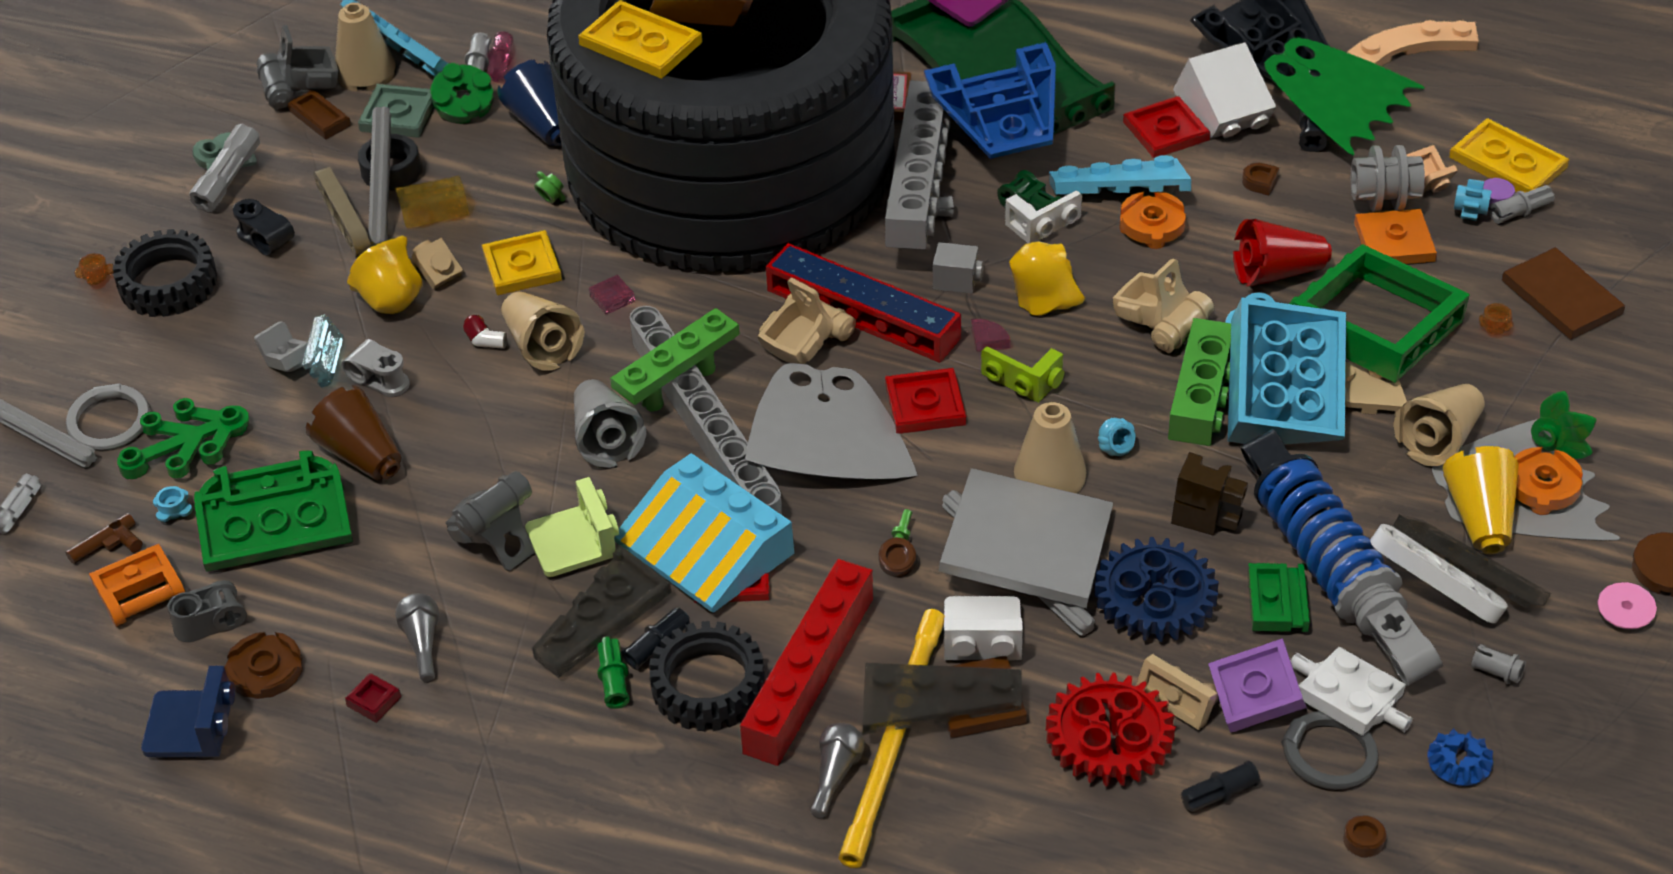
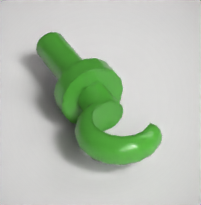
M905 509L903 511L899 526L894 527L891 535L893 538L909 539L910 531L907 528L912 516L911 510Z

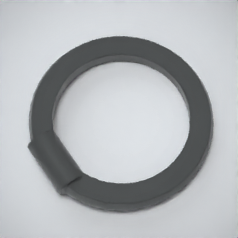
M1321 711L1308 713L1300 718L1293 719L1281 741L1285 757L1294 772L1307 782L1326 789H1348L1360 785L1371 777L1378 764V749L1369 731L1362 736ZM1317 726L1337 727L1349 732L1358 739L1365 751V763L1360 769L1351 774L1339 776L1325 774L1312 768L1304 761L1297 745L1304 732L1310 728Z

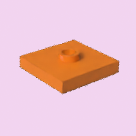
M1421 209L1355 214L1354 224L1361 244L1405 264L1436 261L1437 252Z

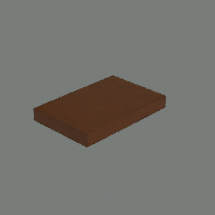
M1556 247L1503 272L1502 281L1570 340L1624 313L1625 305Z

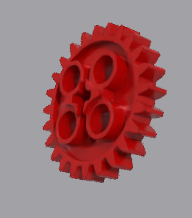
M1112 672L1109 681H1104L1100 673H1096L1095 682L1092 683L1082 676L1080 677L1079 688L1068 683L1066 694L1057 692L1056 703L1049 704V716H1046L1047 744H1052L1051 755L1061 756L1060 766L1062 768L1073 764L1074 777L1084 771L1087 772L1088 783H1092L1097 776H1101L1104 786H1108L1111 777H1116L1120 785L1124 786L1126 776L1129 775L1135 781L1140 782L1142 770L1153 775L1155 773V764L1164 765L1166 754H1171L1175 726H1173L1174 714L1168 713V701L1158 702V690L1146 693L1147 682L1145 681L1137 686L1132 685V676L1130 675L1123 682H1119L1116 673ZM1103 703H1106L1108 706L1109 723L1105 721ZM1111 733L1115 736V749L1118 755L1113 753L1111 747Z

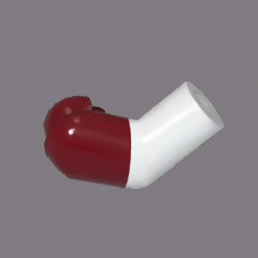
M469 315L466 317L463 329L474 346L506 348V332L489 331L484 323L485 320L479 315Z

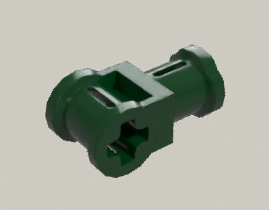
M1021 170L1016 174L1015 180L1009 184H1003L997 190L998 199L1004 207H1006V199L1015 194L1026 203L1031 204L1036 211L1061 199L1058 196L1053 197L1046 193V184L1039 181L1034 174L1027 170Z

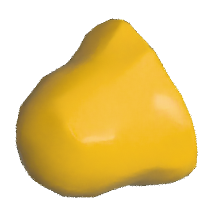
M404 235L370 247L355 260L350 269L347 280L350 290L359 293L367 304L377 312L385 314L400 313L412 303L423 285L419 273L408 257L407 237Z
M1037 241L1024 244L1009 261L1015 284V293L1018 297V305L1027 310L1031 315L1042 316L1053 310L1068 309L1072 306L1081 305L1085 301V296L1073 278L1071 264L1066 257V251L1062 243L1048 244Z

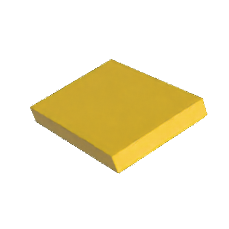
M621 0L578 35L580 46L661 79L702 43L701 32Z
M1488 118L1453 146L1449 154L1450 159L1490 179H1505L1513 184L1515 192L1522 191L1524 193L1549 185L1568 168L1569 164L1567 157Z

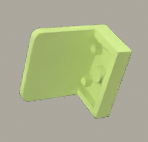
M590 477L575 481L579 506L529 521L525 525L526 533L532 543L534 552L547 577L557 576L617 557L614 536L619 535V529L613 514H606L607 503L604 493L601 489L595 490Z

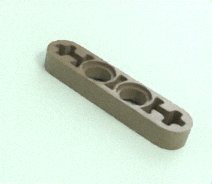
M330 167L314 171V178L319 193L353 255L362 254L371 247L367 232Z

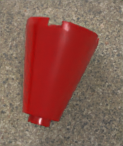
M1244 219L1239 224L1234 240H1240L1239 251H1233L1234 268L1238 280L1241 283H1247L1246 286L1254 287L1324 269L1332 257L1331 245L1327 243L1324 236L1258 219Z

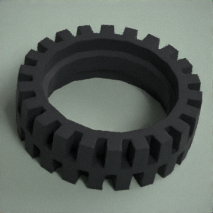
M167 229L166 234L162 235L161 230L153 231L154 237L144 234L140 236L141 242L134 239L129 242L130 248L123 247L120 250L121 256H116L114 260L115 265H113L115 284L122 302L130 310L136 309L138 314L144 315L147 312L149 317H156L158 312H161L162 317L170 316V311L175 310L177 315L184 313L183 307L187 306L190 310L195 308V301L200 303L207 299L206 294L210 295L214 290L213 285H216L217 273L210 247L203 238L199 239V236L195 233L189 235L187 231L180 230L176 235L175 229ZM175 259L186 260L196 264L195 269L190 274L173 284L157 287L144 286L134 282L138 274L157 262Z
M701 621L700 629H696L695 624L691 623L686 625L685 633L680 628L672 631V639L665 636L661 640V647L656 646L653 651V658L650 659L649 664L650 685L655 705H658V709L663 716L667 714L670 722L676 724L680 720L681 727L690 730L693 723L696 724L697 731L702 732L706 731L707 724H712L713 731L722 730L721 722H726L728 727L736 725L737 716L742 720L744 719L765 683L764 662L757 642H752L751 635L746 631L741 634L739 627L732 625L727 631L726 623L718 621L715 628H711L710 621ZM703 654H720L732 658L743 666L745 670V677L737 687L726 694L713 698H694L680 693L671 685L670 675L677 666L687 659Z

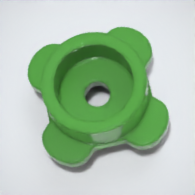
M540 171L536 173L540 180L534 185V188L544 200L551 204L557 199L561 201L566 200L565 195L561 191L564 186L553 174L545 176Z

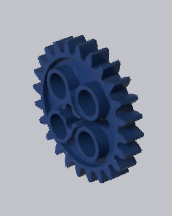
M1150 537L1148 545H1143L1137 538L1135 539L1134 548H1130L1122 543L1120 553L1111 550L1109 552V561L1101 560L1100 571H1096L1094 596L1098 598L1097 608L1104 609L1105 620L1115 618V629L1122 628L1125 625L1128 626V636L1130 637L1137 631H1141L1144 641L1149 638L1150 634H1156L1158 641L1163 642L1164 634L1167 633L1174 640H1178L1180 630H1183L1188 635H1192L1193 625L1203 628L1205 617L1212 618L1213 607L1217 606L1219 584L1218 580H1214L1215 569L1207 568V558L1197 560V549L1190 550L1187 553L1184 552L1183 542L1174 548L1170 546L1169 538H1166L1162 545H1157L1154 537Z

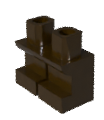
M1189 452L1178 475L1171 524L1209 535H1214L1217 526L1236 531L1243 515L1244 507H1241L1247 492L1248 482L1230 477L1232 466L1223 465L1217 470L1202 465L1203 456Z

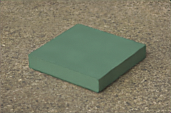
M377 84L358 121L359 131L372 133L373 110L376 107L382 108L385 106L389 108L391 113V134L419 138L434 107L430 89Z

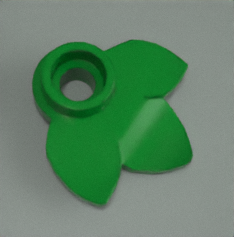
M1565 391L1551 394L1541 403L1540 418L1533 423L1531 435L1534 442L1539 447H1543L1542 449L1555 451L1556 449L1567 453L1574 459H1583L1593 453L1585 439L1592 433L1597 420L1593 416L1570 411L1568 394ZM1545 431H1548L1551 434L1552 438L1549 437L1545 433Z

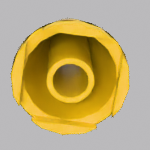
M1498 446L1475 447L1476 454L1464 456V452L1460 451L1445 461L1443 465L1445 481L1474 548L1481 550L1485 554L1500 553L1511 543L1519 468L1517 458H1514L1511 450Z

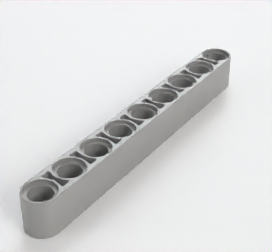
M640 306L630 313L632 342L641 357L675 335L655 307ZM692 366L664 385L662 390L714 469L782 515L779 487L763 465L745 460L747 440L697 366Z

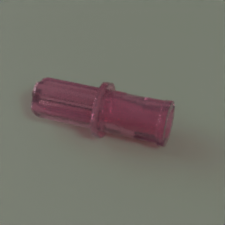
M505 31L495 34L493 48L488 53L489 66L487 73L493 78L494 82L504 79L507 66L512 61L511 46L513 45V37Z

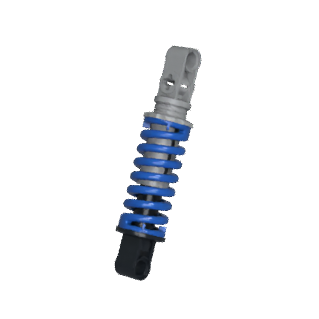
M1274 429L1240 446L1243 457L1250 469L1259 477L1254 487L1255 500L1261 507L1268 510V514L1277 523L1282 534L1287 537V541L1292 548L1297 551L1301 561L1307 565L1311 575L1317 579L1321 589L1327 593V597L1335 607L1339 618L1345 619L1347 623H1356L1363 634L1373 636L1392 662L1399 677L1407 686L1443 667L1442 661L1430 640L1421 633L1406 612L1408 608L1407 601L1399 593L1402 585L1400 575L1395 573L1390 566L1384 564V558L1379 551L1373 550L1374 547L1370 543V538L1363 536L1364 531L1361 526L1353 522V516L1350 511L1343 508L1341 499L1333 495V489L1330 484L1323 481V476L1314 459L1306 454L1291 455Z

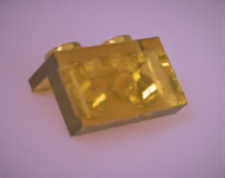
M460 176L396 188L404 224L407 228L467 216L469 214L464 186Z

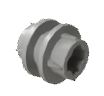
M1403 145L1394 146L1391 157H1383L1380 146L1370 147L1368 157L1353 158L1350 180L1353 200H1368L1372 212L1381 211L1384 200H1391L1395 211L1404 210L1407 199H1421L1423 196L1425 171L1422 157H1407Z

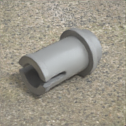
M1482 644L1478 646L1472 660V668L1502 677L1506 684L1511 682L1519 683L1526 666V662L1520 660V655L1514 654L1509 656L1487 648Z

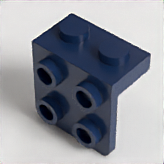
M208 666L203 690H162L155 693L141 745L144 756H220L223 738L228 732L230 707L235 700V685L233 681L228 680L224 666Z

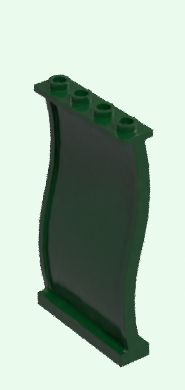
M915 0L891 10L893 42L902 40L918 52L932 68L955 63L961 80L1016 67V49L1046 42L1056 64L1053 135L1114 109L1116 84L1112 81L1103 84L1082 69L1060 46L1042 22L1020 0H1008L972 27L966 26L928 0Z

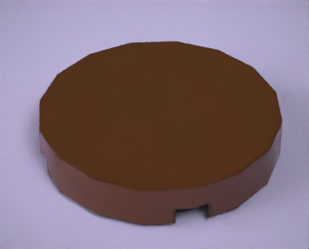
M1660 532L1648 535L1639 541L1634 550L1632 571L1638 581L1649 590L1658 594L1661 591L1669 592L1671 597H1673V533Z
M259 632L247 636L235 644L227 655L228 661L225 665L228 680L234 682L235 691L244 697L255 699L274 697L287 691L297 682L303 670V658L295 640L283 633L275 632V636Z

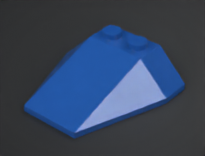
M1046 42L1016 49V67L967 79H960L955 63L924 70V76L932 97L990 159L1053 144L1056 64Z

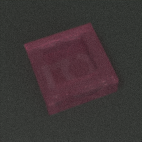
M619 275L588 287L590 297L605 315L635 302L634 292Z

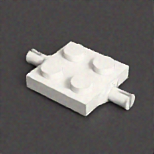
M1338 647L1326 660L1319 663H1314L1300 655V653H1296L1292 657V667L1308 676L1299 684L1304 702L1362 736L1373 725L1384 721L1402 730V732H1406L1410 727L1413 718L1393 708V705L1403 696L1405 683L1341 647Z

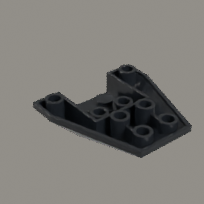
M1240 0L1221 12L1215 5H1212L1191 17L1190 20L1210 43L1220 49L1246 43L1259 72L1272 81L1273 79L1266 71L1265 61L1272 55L1284 53V45L1289 40L1303 38L1329 46L1305 0ZM1299 46L1296 48V53L1304 59L1315 57V53L1308 47ZM1279 63L1276 66L1278 72L1285 76H1293L1296 73L1294 67L1287 63Z

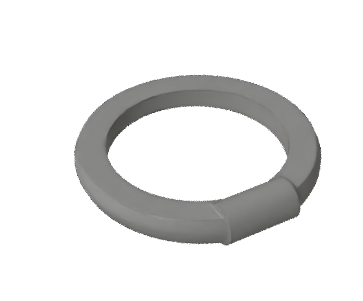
M120 383L93 387V389L82 394L70 407L66 418L67 432L72 438L98 451L112 450L125 446L143 432L140 418L145 413L150 412L149 404L140 392ZM123 398L133 402L138 407V416L134 424L127 431L116 437L107 439L91 438L83 434L78 428V421L83 411L97 401Z

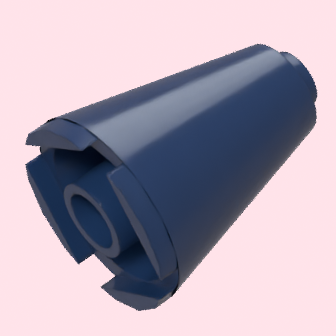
M528 60L516 65L504 76L506 82L502 89L498 86L499 100L547 145H561L551 65L548 61L544 60V64L537 63L535 60Z

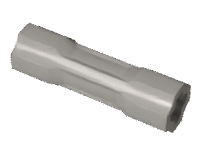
M243 123L235 126L224 142V147L208 171L199 178L189 193L190 202L196 208L206 212H212L216 209L226 194V189L233 178L261 143L259 140L260 134L254 128L248 127Z

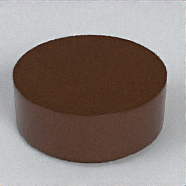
M898 537L886 540L879 549V565L886 574L893 577H901L908 574L914 568L916 561V552L913 545L908 540Z
M1365 815L1356 816L1347 822L1343 842L1352 854L1364 858L1378 855L1384 848L1386 830L1383 824L1373 817Z

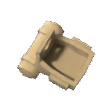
M1173 258L1156 274L1138 273L1113 297L1116 315L1120 318L1153 328L1154 330L1151 333L1153 343L1167 353H1171L1174 349H1179L1189 337L1193 318L1207 320L1208 316L1214 311V304L1206 294L1199 291H1193L1189 294L1182 282L1178 260ZM1170 272L1172 274V280L1171 278L1166 277Z
M790 278L787 283L791 294L787 297L785 304L778 311H773L760 327L758 340L765 349L781 360L789 363L805 364L821 349L823 341L828 337L831 339L836 338L840 341L847 340L854 332L856 319L841 308L836 309L822 302L815 289Z

